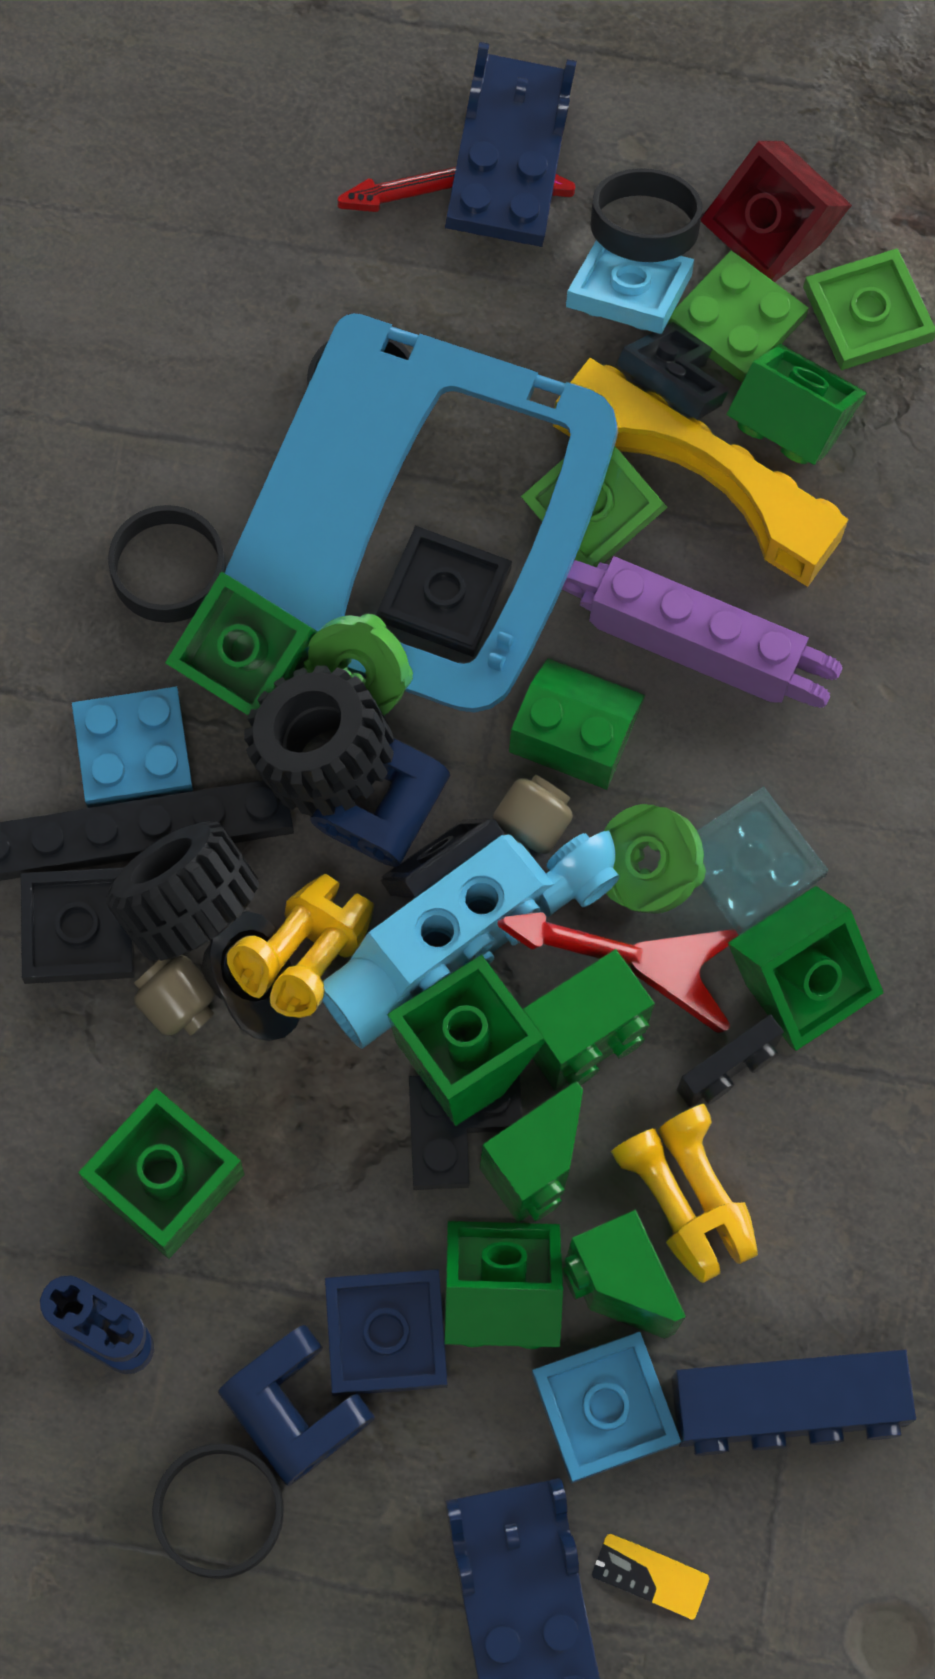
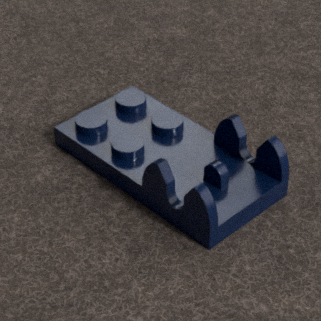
M480 42L445 228L542 247L577 61L567 59L564 69L488 54L489 43Z
M557 1478L445 1501L477 1678L600 1679L579 1578L577 1548L573 1535L571 1536L568 1523L567 1499L562 1480Z

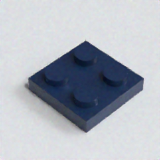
M439 1269L325 1278L332 1396L447 1388Z

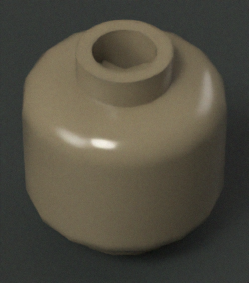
M535 774L531 781L521 778L513 783L494 811L493 819L496 820L505 835H512L528 852L531 849L539 854H547L554 848L572 821L573 814L566 805L570 797Z
M180 955L173 959L170 958L162 961L159 959L134 982L139 989L134 997L136 1007L165 1036L175 1035L182 1029L191 1036L215 1014L208 1007L214 999L215 993L206 981L203 972L187 956Z

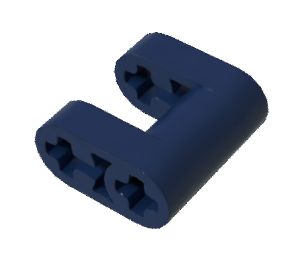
M393 738L394 742L389 744L394 751L392 762L383 764L388 772L384 779L392 783L374 815L358 806H354L346 811L343 806L335 808V814L323 816L320 810L316 809L310 820L317 829L329 837L378 862L396 867L400 866L451 775L447 768L437 760Z
M71 1275L60 1276L50 1281L44 1288L40 1298L41 1312L50 1326L66 1343L122 1374H135L143 1370L150 1363L154 1353V1341L139 1314L132 1308L86 1281ZM81 1307H83L82 1311L78 1315L71 1312H68L65 1315V1312L69 1308L78 1311ZM105 1320L111 1323L108 1326L111 1332L125 1339L132 1334V1341L129 1344L119 1341L116 1345L109 1342L110 1338L103 1330Z
M302 1325L287 1334L231 1377L218 1390V1394L286 1486H290L313 1470L366 1428L375 1418L361 1397L355 1394L339 1404L311 1427L304 1421L279 1386L311 1362L323 1349L306 1325Z

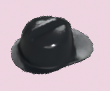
M244 911L230 926L210 940L203 955L202 972L215 995L224 1000L230 1015L240 1029L251 1037L260 1040L273 1041L285 1038L297 1027L300 1018L289 1017L276 1012L270 1004V993L277 978L288 967L292 966L290 960L288 959L279 971L275 981L260 998L252 997L244 991L233 977L227 965V954L238 940L246 936H257L267 942L277 931L274 925L263 915Z

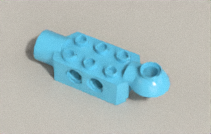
M602 831L590 838L586 833H583L571 839L549 859L547 868L550 871L547 873L544 872L525 847L518 843L512 835H501L368 932L349 962L323 980L325 994L322 1002L351 1041L363 1049L391 1028L387 1016L388 1013L481 954L490 964L495 958L492 953L507 941L511 945L520 943V941L498 927V920L506 916L539 912L549 917L572 899H576L581 907H586L606 894L620 878L613 869L616 853L610 832ZM439 944L442 945V947H433L430 945Z

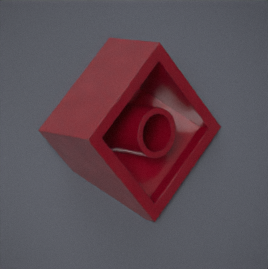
M758 141L704 213L701 222L734 253L776 282L822 245L852 205L783 141Z

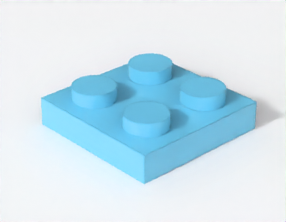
M596 240L567 291L566 307L585 312L591 316L603 317L631 325L640 330L662 334L692 277L695 259L679 256L661 262H639L611 253Z

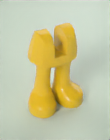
M323 874L309 882L286 901V920L267 942L257 936H246L238 940L227 954V965L242 989L250 996L260 998L275 981L279 971L294 951L307 937L314 944L296 966L288 967L277 978L270 993V1004L276 1012L285 1016L297 1018L311 1016L324 998L325 989L321 979L322 975L337 955L344 958L353 956L367 933L374 911V903L356 893L343 908L339 907L332 901L337 894L340 883L329 875Z
M705 1104L688 1109L668 1120L658 1129V1133L654 1128L646 1130L624 1141L611 1151L622 1169L637 1173L649 1187L665 1213L674 1233L666 1241L667 1246L683 1266L701 1283L718 1276L721 1272L713 1249L704 1234L714 1228L717 1229L727 1251L737 1264H741L758 1255L753 1225L745 1202L733 1203L706 1156L703 1138L712 1121ZM660 1137L690 1183L702 1206L703 1214L696 1217L667 1164Z

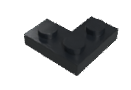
M674 322L666 325L662 334L652 332L624 347L616 363L618 367L631 375L632 380L636 384L654 390L670 401L672 407L677 412L693 417L696 420L721 407L730 390L699 369L705 366L713 348Z
M520 1075L503 1096L457 1126L451 1121L420 1076H409L413 1190L469 1188L467 1133L502 1132L522 1118Z

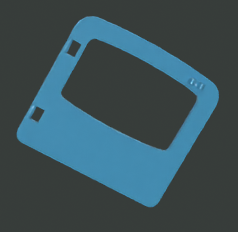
M349 314L341 318L334 327L225 570V574L319 631L329 621L345 616L357 572L384 503L421 427L441 395L449 391L460 392L566 428L571 435L548 509L515 587L477 657L470 663L462 664L401 643L413 672V680L406 688V692L459 711L475 713L491 709L503 701L510 693L534 649L571 570L594 511L618 436L614 409L605 397L590 389L569 382L563 383L539 375L536 371L423 334L417 335L393 327L390 323L362 314ZM389 339L414 347L408 360L384 352ZM535 387L560 395L555 409L530 401ZM351 659L352 662L347 666L348 671L360 673L366 677L365 667L359 661Z

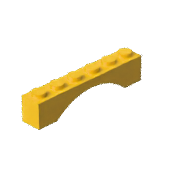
M589 358L570 382L605 397L614 409L618 427L615 446L619 451L655 456L675 462L701 475L722 491L743 514L758 540L764 560L808 587L841 542L849 519L843 516L833 503L825 499L814 498L798 488L796 482L788 475L779 471L773 472L755 461L752 454L745 448L735 444L730 445L713 435L708 426L703 422L681 415L670 408L660 395L651 391L645 392L627 381L623 373L610 365L603 366ZM559 396V398H558V399L556 400V402H555V408H556L557 403H558V401H559V399H560V396ZM553 424V427L570 437L571 434L566 428Z

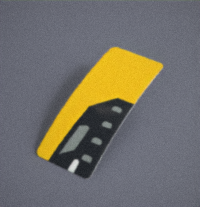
M613 1534L606 1536L592 1572L594 1579L641 1597L691 1620L695 1619L710 1579L707 1574Z

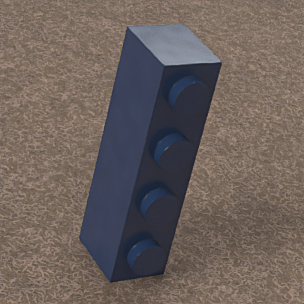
M907 1350L676 1370L671 1377L677 1432L681 1440L679 1447L694 1446V1454L696 1456L729 1452L728 1443L751 1441L752 1450L779 1449L787 1447V1437L809 1436L810 1445L835 1444L844 1442L843 1432L866 1430L867 1440L891 1439L902 1436L901 1427H906L916 1420Z

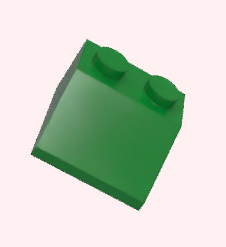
M779 344L753 361L726 415L738 421L737 427L743 433L756 439L766 437L780 445L781 453L792 461L800 464H807L809 462L815 465L828 454L862 403L867 392L786 346Z
M547 658L531 682L511 728L509 753L608 790L644 702L645 695Z
M814 886L728 942L745 985L768 1016L771 1014L784 1031L782 1036L795 1051L884 993L851 909L817 886Z
M482 954L387 1014L395 1042L455 1126L503 1096L545 1043L544 1037Z
M577 1081L482 1145L480 1170L517 1223L529 1215L532 1216L534 1221H538L562 1203L560 1196L566 1191L565 1185L571 1166L583 1089Z
M636 1209L572 1238L565 1258L566 1266L562 1268V1273L575 1300L584 1297L589 1310L664 1339L677 1332L686 1315Z
M448 1221L445 1344L464 1345L467 1347H481L484 1345L520 1346L526 1349L560 1347L563 1305L560 1224Z

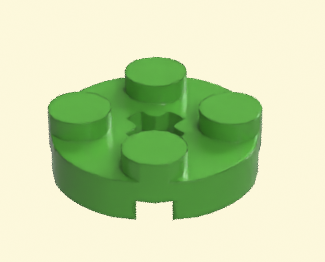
M364 614L361 617L348 615L335 618L326 623L311 638L308 644V659L304 662V668L308 673H312L316 666H327L331 673L337 667L346 670L351 678L356 676L364 683L383 716L389 713L401 700L406 688L413 680V672L401 643L386 628L383 620L376 615ZM351 659L359 661L365 667L367 679H364L360 673L351 674L348 671L347 666L352 662Z
M640 804L623 810L607 824L604 831L610 832L616 853L613 869L620 876L617 883L606 893L613 901L635 912L659 914L681 905L692 894L694 888L702 884L706 873L705 865L703 864L704 850L702 841L692 823L676 811L666 807ZM646 846H649L654 851H660L661 859L658 861V867L653 872L647 868L640 870L638 862L645 858L643 849Z

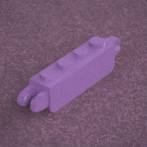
M613 556L610 565L599 562L597 567L574 560L562 590L581 599L580 606L591 611L589 621L597 629L769 702H782L784 696H788L802 703H807L809 706L824 708L830 698L828 689L795 674L796 669L799 668L813 675H819L827 680H836L842 671V665L836 658L806 646L808 637Z

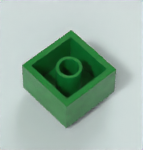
M221 572L165 664L249 716L251 709H259L260 704L257 699L264 691L271 693L276 688L273 684L281 677H284L286 681L294 677V671L300 669L308 656V644L311 638L318 631L236 579Z
M617 949L523 1008V1011L544 1037L545 1041L532 1059L555 1091L568 1083L571 1085L575 1081L580 1086L599 1072L598 1063L613 1053L618 1059H621L636 1050L645 1041L642 1034L650 1027L649 1020L655 1003Z
M157 1088L149 1094L78 1172L84 1185L168 1259L173 1256L245 1175L239 1158Z

